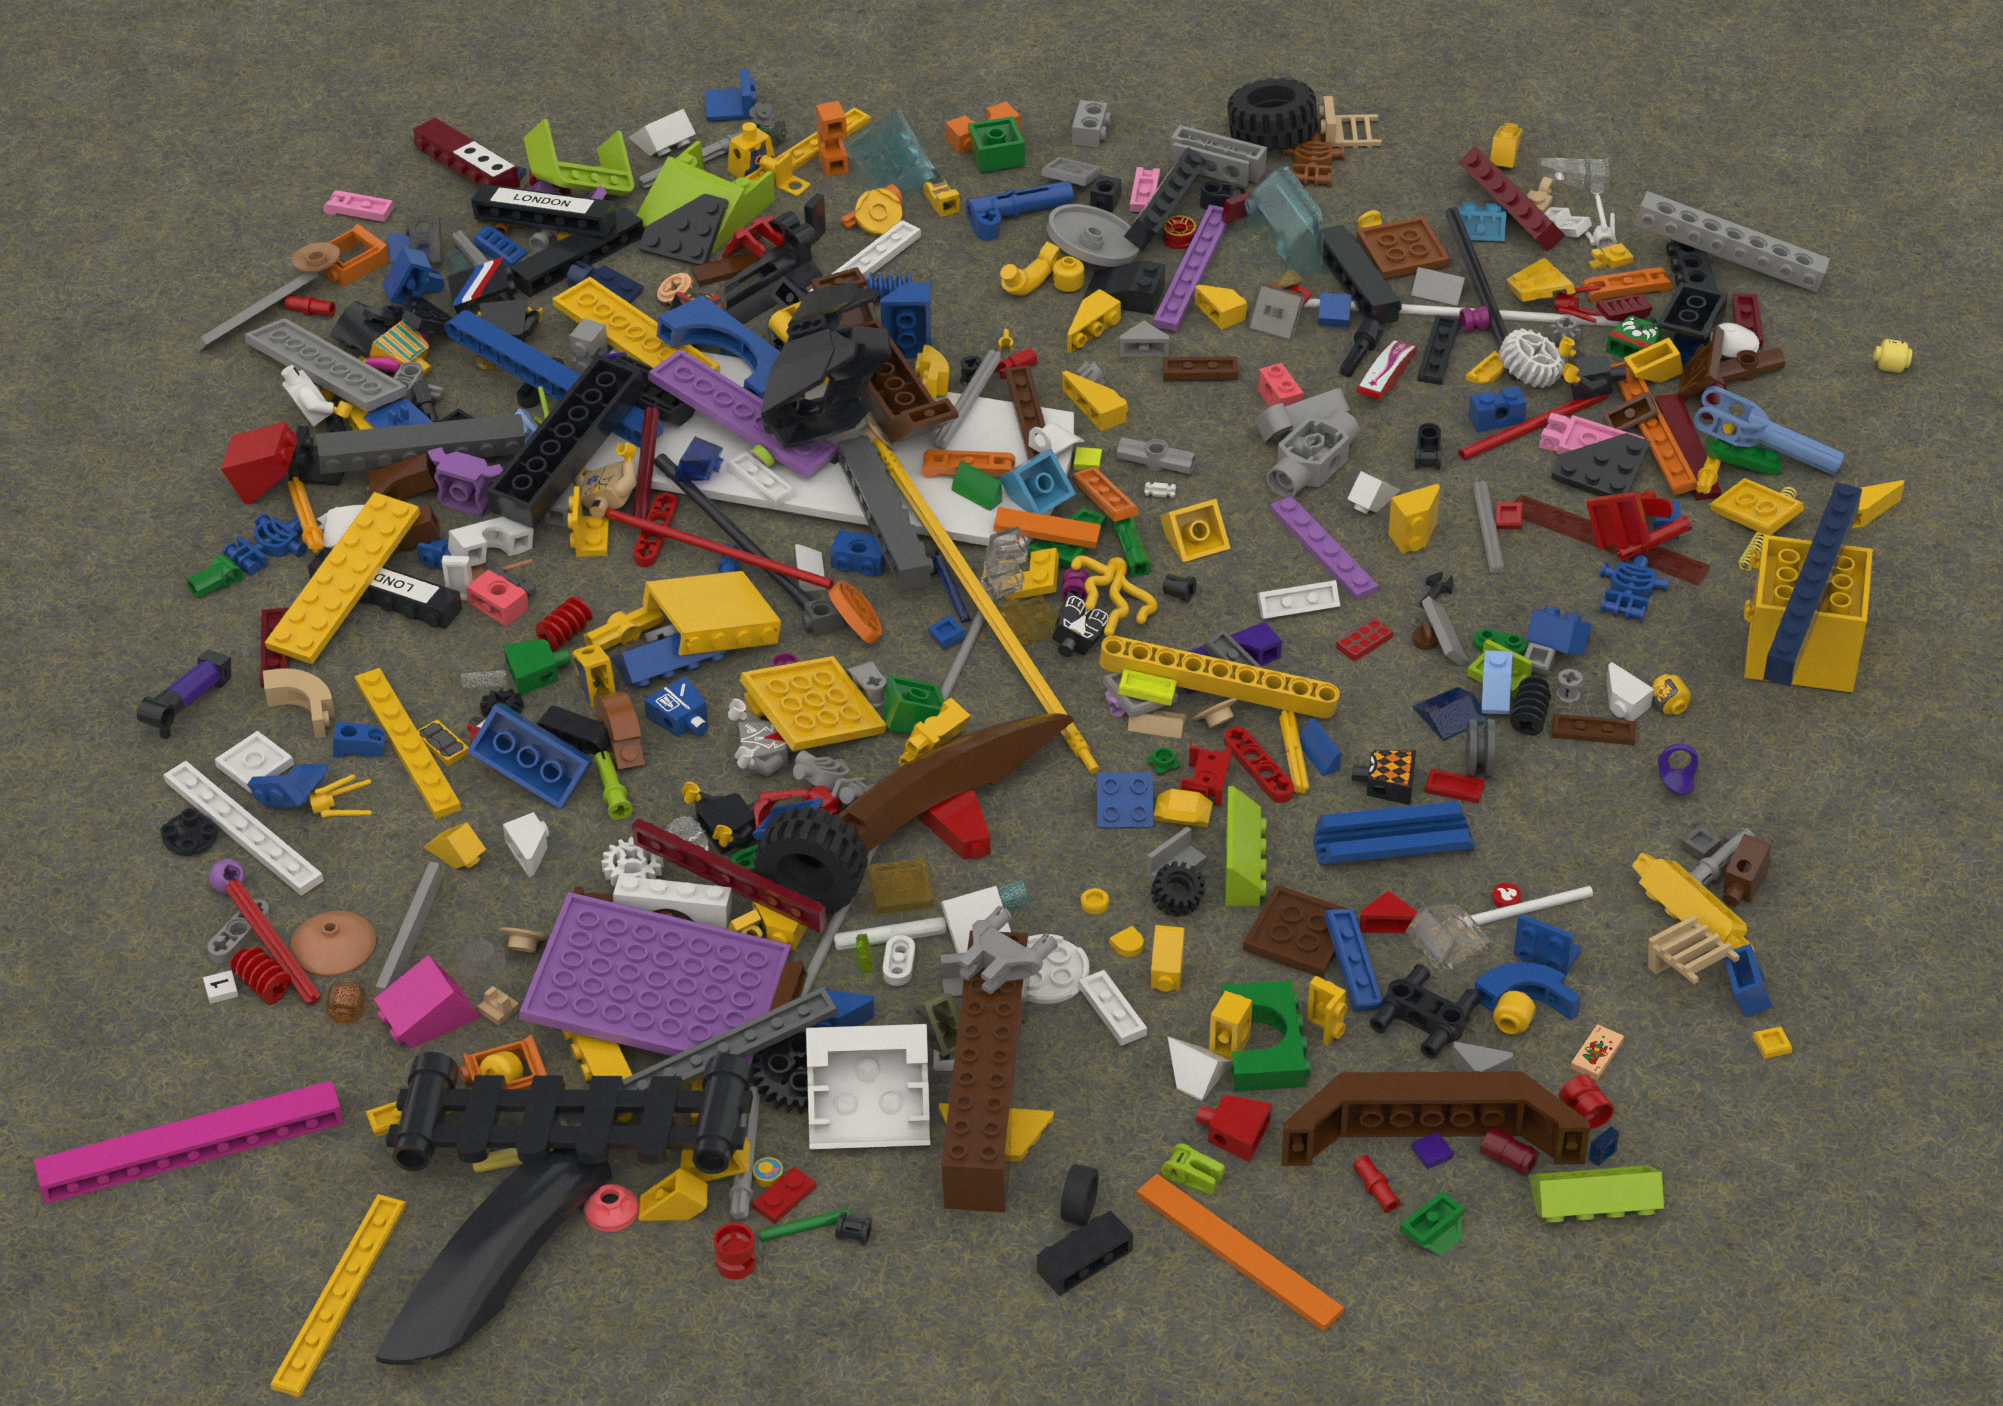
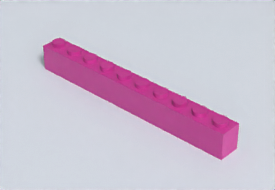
M328 1081L34 1159L44 1203L47 1204L342 1125L343 1119L333 1082Z

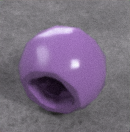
M223 859L217 861L212 866L209 881L215 891L228 894L225 886L232 879L239 880L243 885L245 872L239 862Z

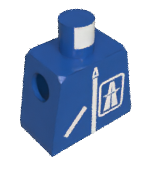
M686 676L644 699L646 718L677 737L689 730L697 736H701L708 730L706 701Z

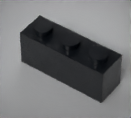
M1110 1210L1101 1216L1094 1217L1087 1225L1077 1231H1071L1064 1239L1054 1245L1042 1249L1037 1254V1273L1061 1296L1132 1252L1133 1233Z

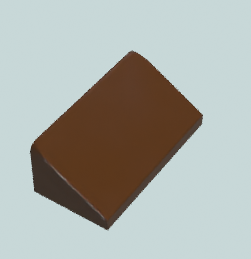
M1648 391L1602 414L1609 427L1625 431L1659 413L1652 395Z

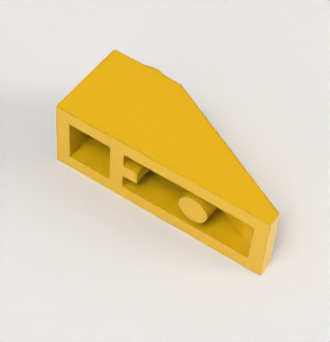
M1062 372V390L1100 431L1127 422L1128 404L1113 389L1071 372Z

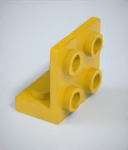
M574 486V496H569V510L573 511V513H568V529L573 531V533H570V547L575 548L576 557L608 556L609 519L605 515L602 518L583 516L580 486Z

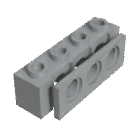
M1179 125L1171 136L1170 161H1173V165L1187 147L1199 153L1206 160L1198 175L1233 184L1237 183L1247 187L1249 181L1258 183L1266 171L1267 147Z

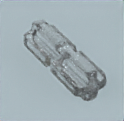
M506 670L485 671L486 674H482V671L464 672L461 674L462 688L483 687L485 684L486 687L507 685Z

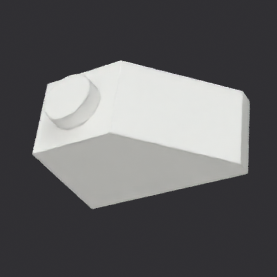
M1361 471L1348 496V500L1355 503L1353 508L1365 514H1368L1369 510L1377 513L1391 500V497L1400 492V489Z
M1611 662L1608 665L1606 680L1609 709L1619 718L1634 721L1652 707L1654 689Z
M534 812L503 824L505 842L528 877L534 876L548 848L546 837L549 836L546 823L544 821L540 822Z

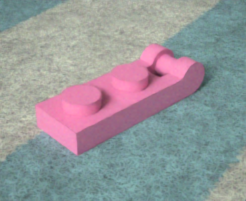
M1137 167L1130 200L1131 212H1141L1152 197L1160 182L1161 169L1144 170V167Z
M334 191L330 196V200L323 206V210L327 214L335 215L338 213L382 222L386 221L394 209L393 200L343 191Z

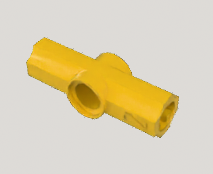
M644 606L629 614L623 611L616 612L610 616L607 624L584 634V642L586 646L598 644L603 651L618 643L628 645L627 642L638 640L642 632L663 623V614L660 608L646 610Z

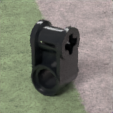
M1205 181L1201 185L1200 206L1205 210L1208 209L1209 205L1224 208L1225 200L1246 193V189L1237 183Z
M1434 423L1422 424L1418 429L1415 468L1430 466L1440 470L1442 454L1441 429Z

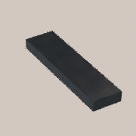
M1436 315L1417 381L1442 385L1459 329L1460 319Z

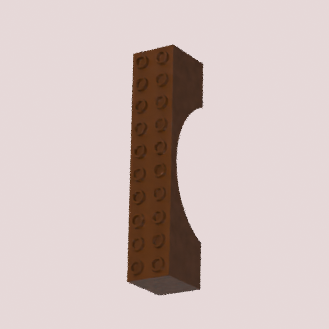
M972 930L969 932L967 951L973 946ZM1001 932L1022 946L1029 948L1028 933ZM983 968L969 981L964 979L941 1165L944 1209L1005 1212L1011 1161V1124L1016 1054L1021 1023L1026 1022L1030 977L1006 981L994 993L989 994L982 989V984L986 981L981 978V973L985 970Z

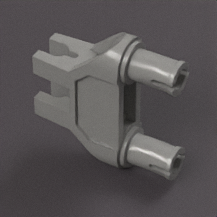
M998 906L985 920H977L972 925L973 946L959 959V965L963 966L959 971V975L968 981L985 968L981 973V978L986 980L982 984V989L989 994L994 993L1006 981L1025 979L1035 975L1041 970L1043 960L1058 947L1057 941L1053 936L1046 940L1049 937L1048 933L1043 934L1031 948H1028L999 932L1012 919L1010 912L1006 908L1000 913L1003 906Z

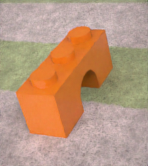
M835 101L816 105L818 154L822 169L826 177L848 173V154L843 142V137L847 136L846 115L840 102Z
M1007 101L986 108V120L1013 116L1020 131V115ZM966 115L946 122V140L959 154L972 151L968 123H973L974 121L970 120Z

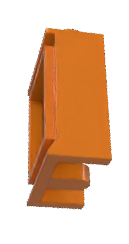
M356 224L350 231L327 243L336 245L340 250V254L356 245L364 243L366 252L345 263L338 260L333 266L322 272L328 276L331 282H337L344 287L388 263L387 244L359 224Z
M532 1034L524 1040L470 1055L463 1053L465 1066L460 1067L464 1084H471V1087L468 1089L472 1088L475 1075H482L479 1069L482 1060L488 1055L502 1051L512 1052L519 1059L526 1058L532 1074L528 1077L507 1082L506 1089H530L534 1075H547Z

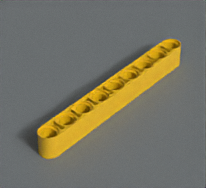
M1119 636L1106 637L1101 645L1099 663L1107 671L1123 674V670L1127 669L1176 680V686L1228 698L1237 697V700L1318 718H1330L1336 712L1339 690L1331 683Z

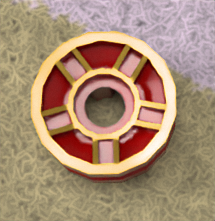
M1181 215L1167 218L1163 224L1164 244L1179 250L1189 247L1196 233L1195 221Z

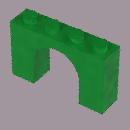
M1291 980L1221 985V997L1225 991L1252 1000L1251 1022L1271 1025L1284 1036V1039L1279 1044L1268 1049L1231 1051V1074L1234 1092L1305 1087L1306 1077L1311 1076L1310 1060L1304 1059V1054H1307L1306 1036L1300 1035V1032L1303 1031L1302 1014H1297L1296 1009H1299L1298 992H1293Z

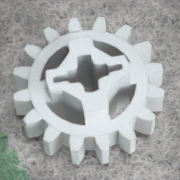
M630 837L627 843L621 839L618 840L619 846L610 845V852L603 853L602 871L604 872L605 880H611L612 886L616 885L619 876L656 879V876L662 875V867H664L663 858L634 845L633 837Z

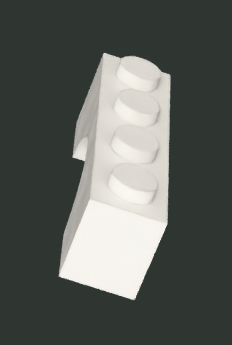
M619 876L613 893V903L651 912L659 909H674L688 915L694 922L727 929L732 913L731 887Z

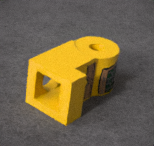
M944 178L923 183L924 195L940 217L960 211L959 193L956 189L951 190ZM943 204H950L952 206L948 210H943Z

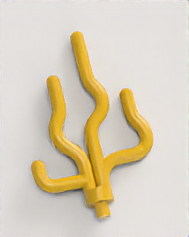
M1082 555L1076 556L1072 560L1071 567L1073 570L1077 571L1081 566H1084L1103 575L1091 576L1085 581V590L1088 594L1085 602L1087 610L1091 611L1096 606L1099 596L1096 586H1107L1111 583L1109 597L1118 609L1113 610L1109 614L1104 629V634L1107 637L1114 635L1119 619L1125 618L1129 613V605L1120 595V589L1146 604L1137 613L1136 622L1138 624H1144L1147 616L1156 612L1158 604L1155 598L1150 593L1126 580L1127 563L1122 558L1114 557L1110 559L1107 566Z

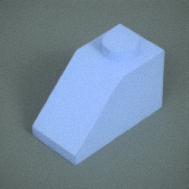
M1485 650L1482 713L1509 714L1513 652Z

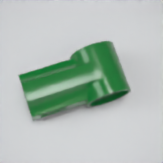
M219 555L211 561L209 568L186 579L191 593L196 598H199L223 585L230 588L231 584L235 582L240 583L243 578V571L227 555Z

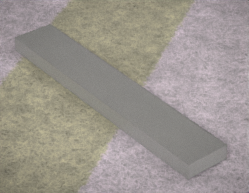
M305 272L201 336L194 343L195 348L198 351L205 349L286 299L288 295H292L312 283L319 276L318 273Z
M428 863L375 986L377 996L397 981L404 972L442 883L440 863Z

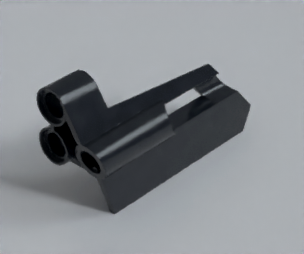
M787 211L769 222L771 227L783 236L784 242L782 245L775 247L724 284L726 312L741 324L747 323L778 304L769 295L782 276L800 283L805 288L812 284L811 280L823 277L812 260L811 244L817 239L816 232L808 223L800 225L799 218L792 211ZM758 273L764 276L763 279L740 291V283Z

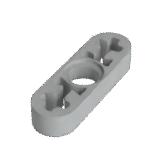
M253 899L267 920H269L270 911L267 902L262 899ZM240 910L209 941L207 948L212 961L224 963L231 960L233 955L241 950L256 934ZM235 929H246V932L241 935L232 934Z

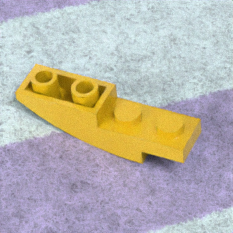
M924 345L923 352L918 353L915 373L919 376V379L934 401H936L937 395L947 396L949 365L940 352L929 345Z

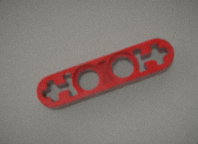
M671 493L657 495L646 520L651 522L664 520L665 522L661 525L671 527L678 509L676 496ZM641 530L633 550L635 564L640 567L654 565L666 537ZM649 537H657V538H659V539H657V540H655V541H647V540H646V539L649 538ZM646 549H648L649 554L645 556Z
M1241 727L1229 728L1225 732L1224 745L1225 747L1232 748L1231 754L1271 800L1277 803L1290 801L1293 798L1294 784L1247 730ZM1248 754H1254L1258 756V758L1255 760L1246 759L1244 756ZM1263 771H1269L1273 773V775L1270 777L1261 776L1259 773Z

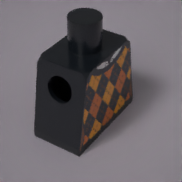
M1374 750L1371 752L1370 765L1353 764L1351 780L1368 782L1367 796L1410 805L1416 750Z

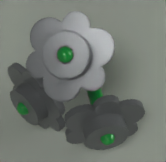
M760 102L755 103L754 107L749 110V116L754 119V124H756L758 129L766 134H770L772 144L778 146L786 138L785 121L777 120L771 129L765 128L772 124L776 114L772 112L773 107L771 104L764 103L762 105Z

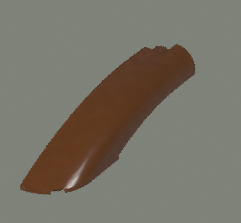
M1060 713L1041 714L988 726L955 738L898 768L862 794L838 815L842 817L845 823L850 822L855 827L854 832L860 833L864 840L863 844L866 845L867 851L870 852L898 828L940 802L985 784L995 786L1070 725L1074 719L1070 715Z

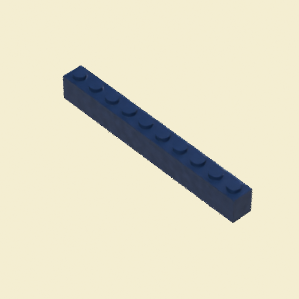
M1838 482L1835 483L1768 652L1764 680L1791 687L1858 514L1862 488Z

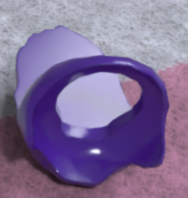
M1683 743L1668 746L1662 754L1658 755V767L1662 782L1666 789L1675 795H1687L1694 790L1695 780L1693 775L1697 770L1699 761L1695 749L1690 745ZM1677 750L1688 752L1691 755L1689 765L1684 769L1670 767L1668 760L1673 752Z

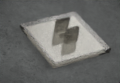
M1259 282L1245 330L1291 342L1305 295Z

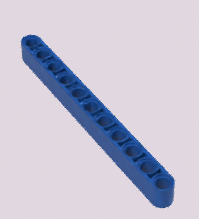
M463 310L445 324V331L452 340L537 389L542 386L544 393L557 401L563 398L581 376L468 310ZM633 405L613 430V433L640 448L644 411ZM659 421L657 438L660 437L664 431L663 426Z

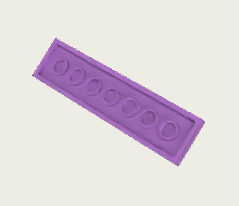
M682 349L649 371V381L753 446L757 444L763 446L774 459L806 479L831 461L838 453V446L827 439L785 449L777 441L774 434H767L763 428V418L761 416L763 400Z

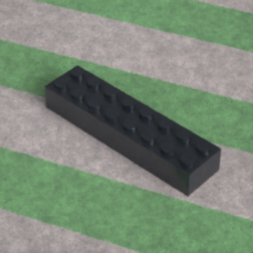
M597 355L486 490L491 512L535 529L645 392L641 370Z

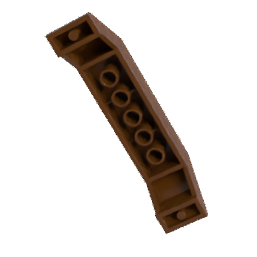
M858 267L811 280L813 291L829 286L854 283L859 288L868 289L867 280ZM873 302L842 314L843 318L839 324L885 329L877 318ZM890 337L891 358L876 370L868 384L863 385L860 396L865 403L872 404L873 407L870 411L891 443L939 430L959 418L958 411L949 398L934 401Z
M1522 1071L1341 1072L1284 1122L1281 1164L1282 1166H1312V1159L1340 1137H1426L1436 1132L1442 1137H1482L1492 1127H1496L1511 1136H1521L1554 1158V1165L1585 1164L1590 1123Z

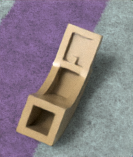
M273 669L263 671L268 707L294 704L306 708L312 715L315 738L326 737L325 727H330L329 717L335 716L332 696L327 685L313 674L301 670Z

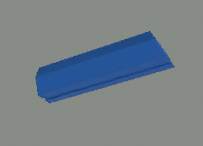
M1459 801L1321 815L1316 823L1313 839L1318 864L1476 848L1469 824Z

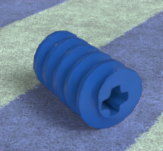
M869 272L866 277L868 289H878L880 299L905 283H913L909 273L905 280L902 279L901 273L897 274L895 280H893L891 273L887 274L886 279H883L881 272H878L876 279L873 278L872 272Z

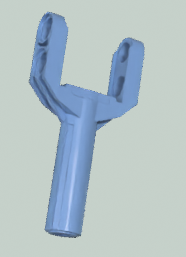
M1710 386L1703 392L1701 400L1704 407L1696 412L1694 418L1695 426L1699 430L1735 446L1752 447L1760 444L1829 475L1834 476L1837 474L1844 459L1843 452L1770 421L1764 410L1746 398L1717 386ZM1709 393H1716L1720 396L1721 401L1713 405L1708 403L1706 396ZM1740 403L1744 407V412L1740 415L1733 414L1730 411L1731 404ZM1702 413H1709L1713 416L1714 421L1711 424L1705 425L1701 423L1699 416ZM1727 423H1733L1737 427V432L1734 435H1728L1723 431V426Z

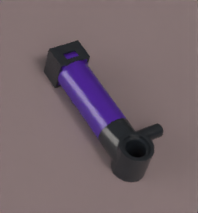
M208 649L197 658L198 665L156 697L147 696L141 701L137 710L138 721L158 728L162 739L169 738L171 736L170 726L177 714L212 687L222 688L231 679V657Z

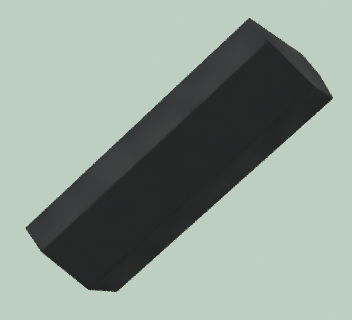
M624 354L614 359V361L641 370L645 392L634 406L645 410L647 407H655L659 411L660 418L677 426H682L693 417L696 409L648 380L649 371L653 367Z

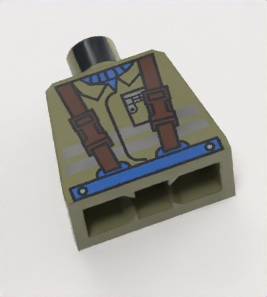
M939 992L913 1004L919 1023L927 1024V1042L942 1056L954 1052L956 1049L959 1014L951 993ZM944 1036H950L946 1040L943 1039Z

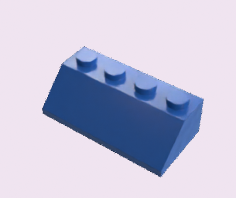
M679 633L612 656L611 660L626 684L635 683L636 688L650 684L651 677L660 675V678L664 679L676 675L675 669L684 666L687 671L701 666L700 660L709 658L711 663L725 658L724 652L729 650L680 656L678 653L681 634Z
M503 703L493 706L467 750L469 754L560 810L584 780L595 761Z

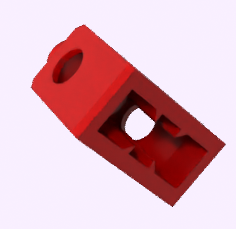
M1226 1095L1221 1099L1217 1109L1201 1105L1197 1112L1196 1122L1208 1126L1209 1143L1250 1162L1271 1122L1272 1104Z

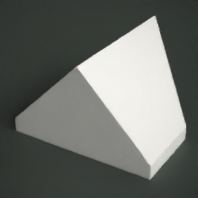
M1168 1037L1176 1089L1203 1101L1231 1066V1060L1209 1049Z

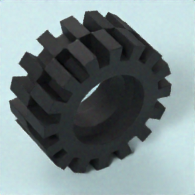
M1177 861L1172 862L1171 866L1168 863L1165 864L1163 868L1158 870L1151 888L1153 903L1159 902L1157 905L1159 910L1163 907L1166 908L1165 914L1167 915L1173 911L1174 917H1179L1181 912L1185 916L1189 914L1190 910L1192 912L1195 911L1205 893V880H1200L1202 874L1200 871L1195 874V867L1192 865L1189 869L1186 868V862H1182L1180 866H1178ZM1172 882L1180 883L1187 888L1188 894L1186 896L1176 895L1169 890L1168 884Z

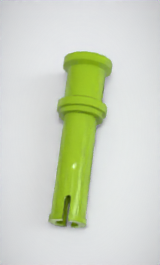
M603 751L605 759H603L601 752L595 755L594 760L605 789L603 799L609 805L608 814L615 821L628 818L633 813V807L627 800L628 792L626 787L619 782L611 754Z

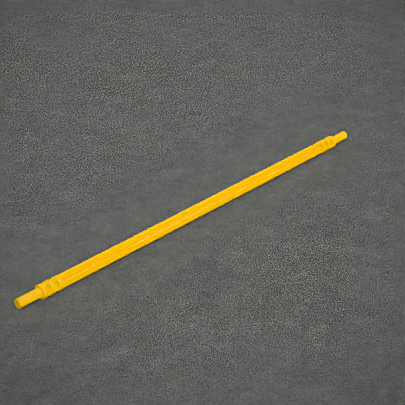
M874 438L872 443L878 449L880 461H884L886 470L1048 714L1060 713L1068 715L894 452L889 450L880 439ZM1072 722L1060 733L1075 756L1081 758L1090 774H1095L1100 771V767L1090 754V747Z

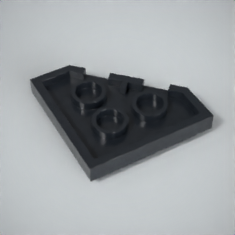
M709 194L697 197L646 226L638 249L646 253L693 265L708 263L729 204L728 200Z
M406 294L402 304V319L410 323L409 327L421 333L427 330L435 335H440V333L447 335L445 324L453 317L423 297Z
M1625 433L1562 453L1552 472L1551 479L1597 496L1629 493L1651 441Z

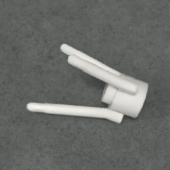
M1597 194L1595 198L1601 225L1595 228L1593 236L1588 230L1584 232V235L1590 241L1591 246L1596 245L1598 249L1616 244L1617 240L1615 237V214H1610L1609 228L1606 224L1600 195Z

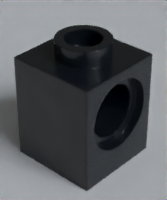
M1098 175L1090 191V206L1113 213L1121 197V179Z

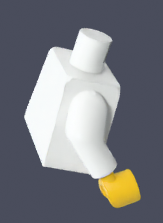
M290 365L281 372V375L286 380L282 384L313 427L329 415H332V413L345 418L350 415L353 409L351 404L340 400L338 407H335L333 402H327L326 400H333L336 394L324 387L320 389L318 385H314L303 370L298 372L294 365Z

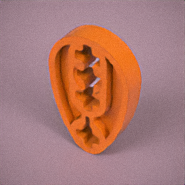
M838 581L829 590L831 601L851 628L865 642L873 644L882 635V627L875 610L858 589L845 581Z

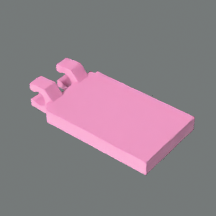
M1551 413L1548 418V425L1541 434L1538 447L1551 451L1554 450L1557 454L1561 455L1562 453L1628 432L1574 415L1569 419L1566 416Z

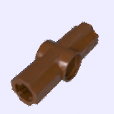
M1780 347L1758 353L1752 350L1739 351L1736 358L1720 362L1718 377L1724 379L1725 382L1737 379L1752 381L1756 378L1757 374L1784 368L1785 359L1783 351Z

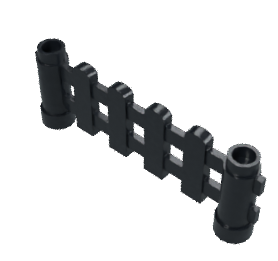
M424 1052L416 1056L412 1063L408 1076V1089H400L396 1107L397 1111L402 1112L398 1124H390L386 1145L387 1147H394L393 1161L397 1166L407 1171H420L426 1168L436 1148H456L459 1160L465 1163L483 1162L488 1158L490 1148H516L518 1159L528 1164L545 1161L548 1158L550 1149H576L578 1160L585 1164H599L606 1161L610 1149H636L638 1161L647 1165L664 1163L668 1159L670 1149L693 1150L692 1161L697 1169L708 1174H718L728 1168L735 1150H743L746 1129L739 1126L742 1113L750 1114L753 1093L750 1091L753 1069L750 1063L743 1057L736 1054L722 1053L711 1057L707 1061L702 1081L703 1090H683L681 1076H652L649 1090H624L622 1076H592L589 1090H565L564 1077L554 1075H534L530 1089H506L507 1084L504 1075H475L471 1089H455L459 1076L457 1063L443 1053ZM445 1112H465L462 1125H442ZM500 1112H524L521 1125H497ZM559 1112H584L581 1126H556ZM618 1113H643L641 1126H615ZM699 1113L696 1127L675 1126L677 1114Z

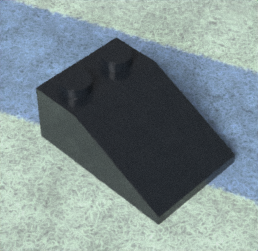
M1140 260L1095 271L1083 300L1100 289L1119 300L1122 310L1153 315L1165 287V264Z
M1680 282L1660 317L1657 328L1706 339L1711 335L1712 329L1716 325L1722 324L1725 318L1728 294Z

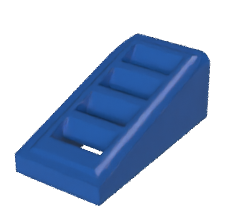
M489 225L474 236V244L483 254L494 259L502 257L507 265L513 266L527 255L526 250Z

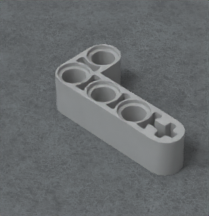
M1336 388L1288 406H1284V403L1273 405L1265 409L1255 419V423L1266 444L1270 440H1278L1288 436L1307 417L1326 419L1335 410H1343L1348 413L1351 410L1341 388Z

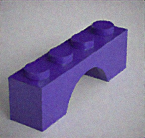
M1266 622L1230 635L1260 666L1281 658L1282 640ZM1202 646L1188 651L1212 657ZM1183 688L1188 695L1197 692L1196 690Z

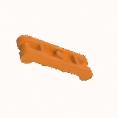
M1662 267L1591 277L1582 282V287L1601 286V290L1588 292L1587 297L1591 303L1608 298L1654 291L1668 292L1673 288L1671 280L1667 278V273Z
M931 449L924 452L922 474L927 478H933L936 474L955 475L959 463L963 461L991 477H1000L1013 469L1016 458L1012 453Z

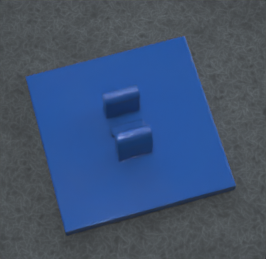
M407 398L364 415V420L373 428L433 423Z

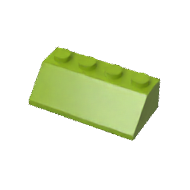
M1228 786L1225 906L1260 907V897H1266V880H1261V876H1266V859H1261V855H1266V839L1261 838V835H1266V818H1261V806L1234 786Z
M1649 1165L1528 1174L1537 1215L1546 1218V1222L1564 1221V1216L1576 1215L1577 1220H1590L1595 1218L1594 1214L1606 1213V1216L1609 1218L1624 1217L1625 1211H1637V1215L1655 1214V1209H1664L1662 1172Z

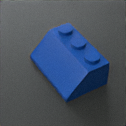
M905 283L880 299L881 324L889 331L890 337L905 358H917L918 353L923 352L924 345L932 347L930 283Z

